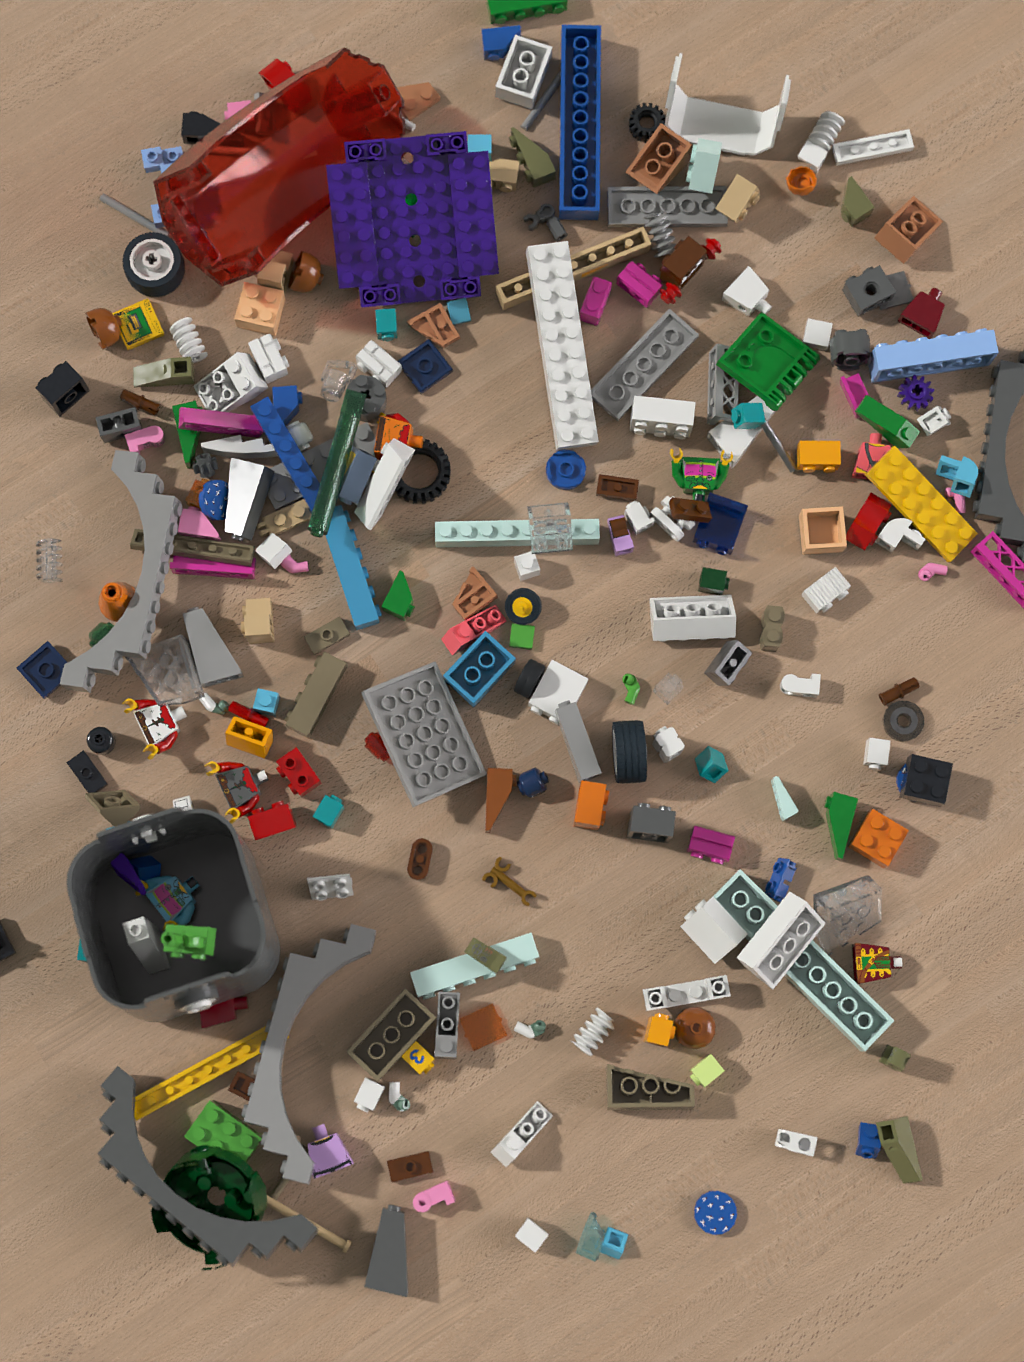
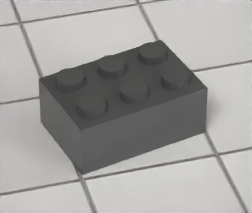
M638 803L637 806H633L629 813L626 838L669 843L673 838L676 811H671V807L659 806L658 809L650 808V804Z

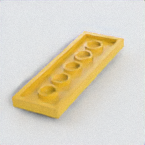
M896 446L891 447L865 474L906 519L912 521L911 524L916 530L922 534L947 562H951L978 534Z

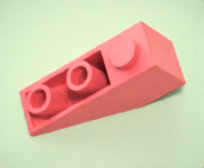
M495 604L450 628L441 640L453 656L471 646L485 631L491 633L506 623L507 620Z

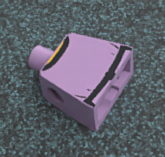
M325 1124L312 1128L316 1141L308 1144L310 1158L315 1163L312 1173L314 1179L354 1164L338 1133L328 1136Z

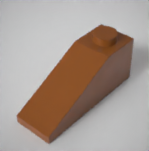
M487 769L485 833H490L512 793V787H516L517 774H512L513 769Z

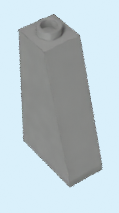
M194 607L188 609L187 613H183L196 668L203 688L242 678V671L203 608Z
M570 700L558 704L559 708L555 710L578 782L581 783V780L586 781L598 777L602 772L576 702L570 703Z

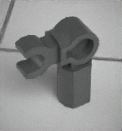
M543 204L534 215L527 214L523 218L525 223L530 220L533 221V224L528 226L529 231L535 230L539 223L547 222L546 225L557 242L568 235L559 218L555 217V211L551 204Z

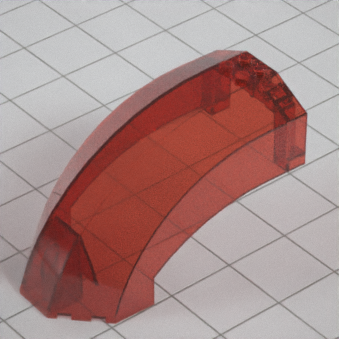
M344 47L288 78L239 110L200 139L159 175L153 183L162 223L184 257L223 287L258 274L297 234L329 209L330 198L326 165L346 163L344 142L403 138V135L406 134L405 119L402 118L404 99L385 66L381 63L375 64L370 62V58L361 54L355 55L350 52V49Z

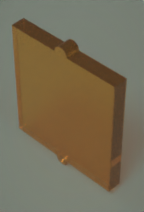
M493 1004L459 1019L465 1031L464 1036L468 1038L473 1051L507 1036L501 1022L502 1018L498 1016Z

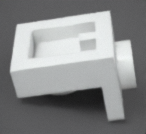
M936 406L917 420L926 435L930 436L944 426L950 425L949 419L951 415L946 408L942 409L940 406Z

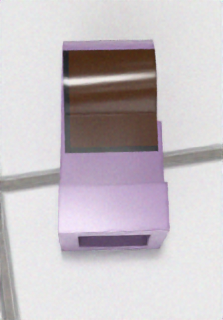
M624 515L608 518V529L615 556L632 553L634 545L627 529Z

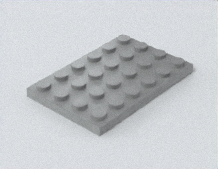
M436 661L361 692L412 807L487 775Z

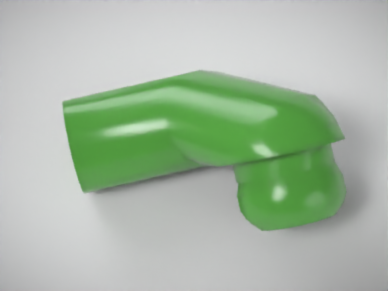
M627 673L622 678L628 690L624 701L634 705L640 691V685L634 675Z

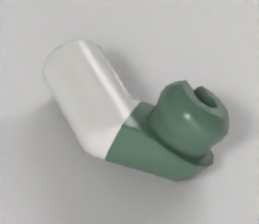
M203 693L199 697L200 702L209 712L223 715L227 713L226 710L230 706L224 700H221L219 704L215 703L207 693Z
M537 1020L535 1023L527 1026L518 1021L513 1031L533 1039L545 1032L546 1024L542 1020Z
M389 1082V1102L398 1111L403 1112L410 1108V1102L400 1094V1082Z

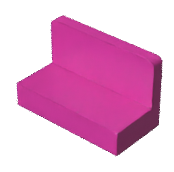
M859 373L848 378L842 376L840 377V385L857 419L860 416L855 411L864 397L868 395Z

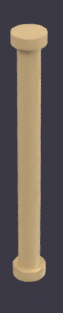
M267 1195V1206L286 1217L299 1214ZM309 1220L318 1227L317 1235L342 1248V1252H347L352 1241H346Z

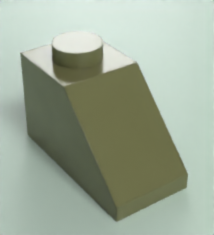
M851 176L848 178L845 186L841 216L846 223L853 227L869 217L875 207Z

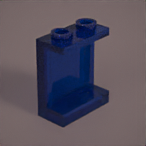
M710 492L706 502L709 504L712 519L709 523L699 522L692 542L696 543V546L699 548H711L723 556L731 555L748 505Z

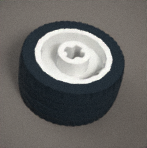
M149 232L138 235L129 242L123 254L124 273L131 286L142 295L149 297L169 295L178 288L184 278L185 262L181 250L171 238L162 233Z
M643 721L613 722L612 748L616 783L646 782L647 746Z

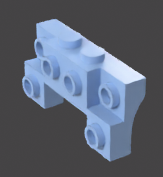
M160 146L141 150L145 172L161 171L166 202L151 205L155 227L196 224L192 198H195L193 186L189 187L188 180H192L190 168H186L182 147L162 150Z

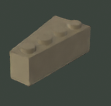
M607 1064L606 1066L607 1111L693 1110L695 1107L693 1084L644 1074L626 1068L623 1069L614 1065Z

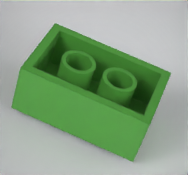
M210 1100L184 1136L197 1147L201 1145L221 1147L222 1150L234 1153L246 1162L249 1161L262 1140L261 1134L214 1100Z

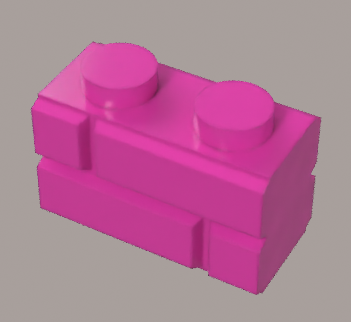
M633 261L625 267L616 280V284L646 308L656 299L663 287L662 281L656 275L651 276L646 272V268L641 263L636 264Z
M593 276L579 317L581 321L598 326L611 292L612 283L610 281Z
M694 826L687 852L691 853V857L703 859V856L711 858V862L723 865V862H728L730 859L735 837Z

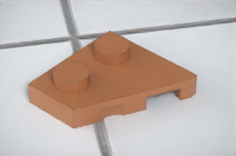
M429 82L386 90L387 95L409 121L440 101V96Z
M441 303L407 321L409 327L442 348L460 339Z
M474 566L470 569L466 582H463L460 593L452 604L464 621L473 617L498 598L497 594Z

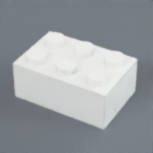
M515 35L495 86V97L533 109L552 59V47Z
M634 395L629 431H634L638 435L652 433L657 437L671 435L676 439L690 437L694 423L695 402Z

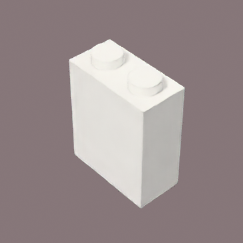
M551 660L528 703V706L531 707L530 711L539 716L544 714L550 717L548 720L559 726L555 710L559 708L558 704L570 700V703H577L588 683V678Z
M714 897L707 902L703 899L695 907L697 911L695 912L692 909L684 917L686 921L680 926L714 964L748 935Z

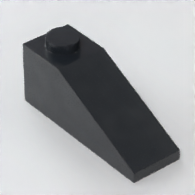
M199 112L183 113L181 136L185 144L207 143L243 146L241 134Z

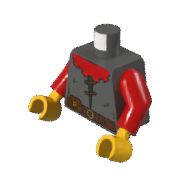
M211 761L204 765V767L209 766L212 768V771L206 773L207 776L218 773L215 776L230 807L225 816L231 814L234 817L229 822L232 824L238 818L251 813V810L259 802V796L262 794L258 785L269 781L265 770L263 769L253 774L249 766L236 762L216 763Z

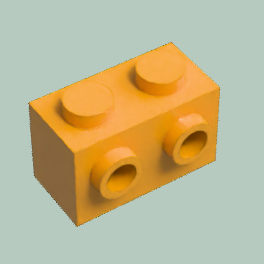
M799 441L797 445V470H803L806 473L815 472V470L832 473L839 469L841 465L840 441Z
M233 716L225 732L226 745L264 759L273 743L272 729Z
M655 1013V1016L649 1017L644 1042L668 1047L669 1039L674 1038L676 1026H672L673 1021L669 1020L668 1015Z

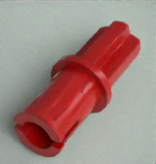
M232 701L228 708L229 712L263 727H266L270 719L254 711L253 708L249 709L235 701Z

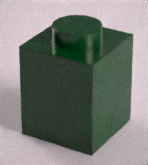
M703 567L700 574L698 591L722 595L724 590H728L730 578L726 577L727 571Z

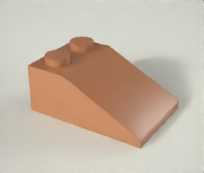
M661 123L629 166L626 173L655 194H658L690 161L693 145Z
M913 196L885 223L874 239L892 253L896 259L905 264L943 221Z

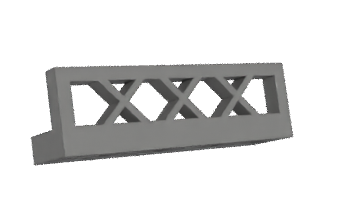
M718 343L709 352L707 424L715 425L719 420L733 422L731 415L723 413V406L727 404L730 409H733L738 405L739 382L733 377L731 380H728L724 375V370L716 365L724 352L731 346ZM726 386L732 392V397L730 398L723 392V388Z

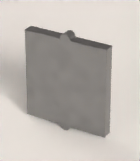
M901 271L886 275L896 293L893 299L879 306L880 311L911 303L913 300L910 290L911 285L908 284L905 272Z

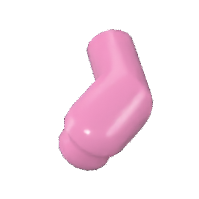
M947 487L945 489V496L954 499L955 510L958 513H966L965 496L950 492L951 488Z
M290 554L280 563L289 573L309 571L308 561L296 562L291 558Z
M927 563L919 570L918 577L922 581H928L934 574L946 576L948 566Z

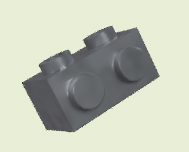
M738 640L727 641L704 674L718 686L730 685L741 668L746 665L752 652Z

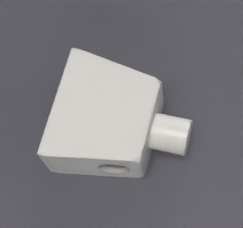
M749 266L726 289L722 296V301L747 316H750L755 309L760 313L762 311L764 314H767L772 308L765 301L769 289Z

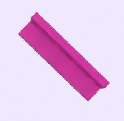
M186 407L179 409V429L259 438L264 432L254 415Z
M992 531L971 550V553L1024 609V581H1020L1015 577V570L1024 572V563ZM992 538L997 544V551L989 550L985 543ZM1001 555L1009 556L1011 566H1006L1001 562Z
M174 555L173 562H170V570L173 574L255 579L256 558H253L251 566Z

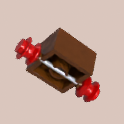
M688 236L685 240L681 239L676 244L675 251L671 255L667 254L661 262L663 265L660 268V280L666 284L667 289L660 290V297L666 304L676 303L674 298L682 296L681 290L701 269L704 260H715V253L720 254L722 252L721 244L716 239L707 238V245L705 246L698 244Z

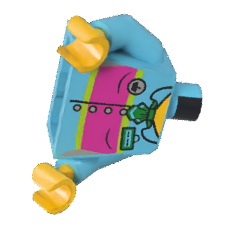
M170 875L154 877L145 881L141 880L147 891V897L166 920L163 931L166 929V924L184 926L190 922L195 909L194 904L196 903V900L190 893L200 886L193 876L184 883L176 876L172 877ZM136 891L135 894L137 896H140L141 894Z

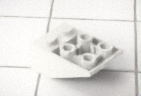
M237 352L195 384L194 388L206 410L230 412L256 398L268 389V386L251 355Z

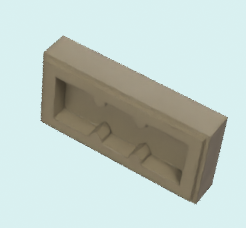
M339 616L305 635L304 638L313 654L316 655L350 636V633Z

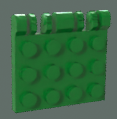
M761 311L723 354L716 365L761 398L767 407L777 411L786 401L785 395L789 396L793 393V390L807 376V372L812 370L821 358L818 353Z

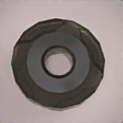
M910 701L892 703L885 710L882 718L886 734L899 742L915 739L924 727V715L921 709ZM900 716L907 717L909 721L908 726H901L898 723V718Z

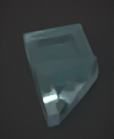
M592 1212L583 1229L576 1253L595 1262L599 1258L604 1240L603 1236L606 1234L604 1229L601 1230L596 1220V1213Z

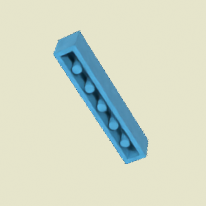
M342 505L318 512L356 631L379 624L378 617H381L382 614L379 605L374 606L372 600L376 596L372 585L368 586L366 581L369 578L366 566L362 567L360 560L363 559L360 547L355 548L353 542L357 538L354 529H349L347 523L351 521L348 510L343 511Z

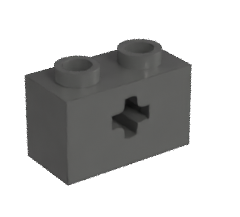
M135 407L95 417L100 437L104 443L123 439L125 434L143 429L139 413Z

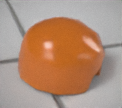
M800 166L790 170L789 175L786 176V183L789 191L794 195L804 196L814 190L817 177L810 168Z

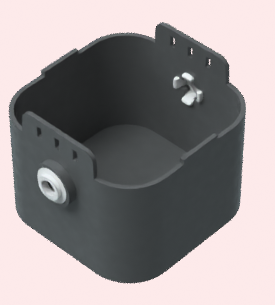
M175 807L155 814L143 815L131 822L97 833V840L87 844L74 857L68 870L67 891L74 913L75 924L93 983L99 994L114 1006L143 1021L163 1022L185 1014L199 1012L212 1005L256 991L264 986L274 975L280 960V942L255 859L251 850L231 823L220 814L207 809H189L184 811L180 807ZM120 853H123L128 860L152 856L161 863L160 876H176L182 883L193 876L200 886L190 893L196 900L194 904L195 909L190 922L184 926L216 929L214 955H206L205 959H193L192 954H185L184 958L171 957V952H166L170 968L149 975L129 946L122 923L144 916L159 928L162 937V934L165 933L163 926L166 920L147 895L137 896L135 894L136 890L115 873L110 863Z

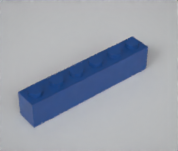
M269 397L250 406L253 415L313 516L330 507V500Z

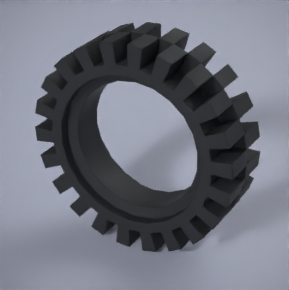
M427 439L423 441L422 448H413L415 449L413 455L423 454L435 461L438 467V475L435 481L425 488H413L407 485L401 477L394 491L397 492V496L403 497L405 501H413V504H418V502L426 504L428 500L430 502L434 501L435 497L439 498L442 492L446 491L447 484L450 482L451 468L447 454L444 453L442 447H438L437 443L433 442L432 444Z

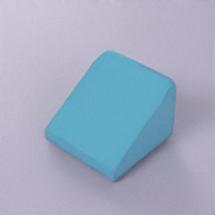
M466 298L447 302L449 317L453 325L471 321Z
M608 1227L599 1252L620 1259L628 1234Z

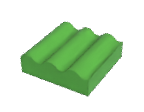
M512 623L509 647L532 650L535 626Z

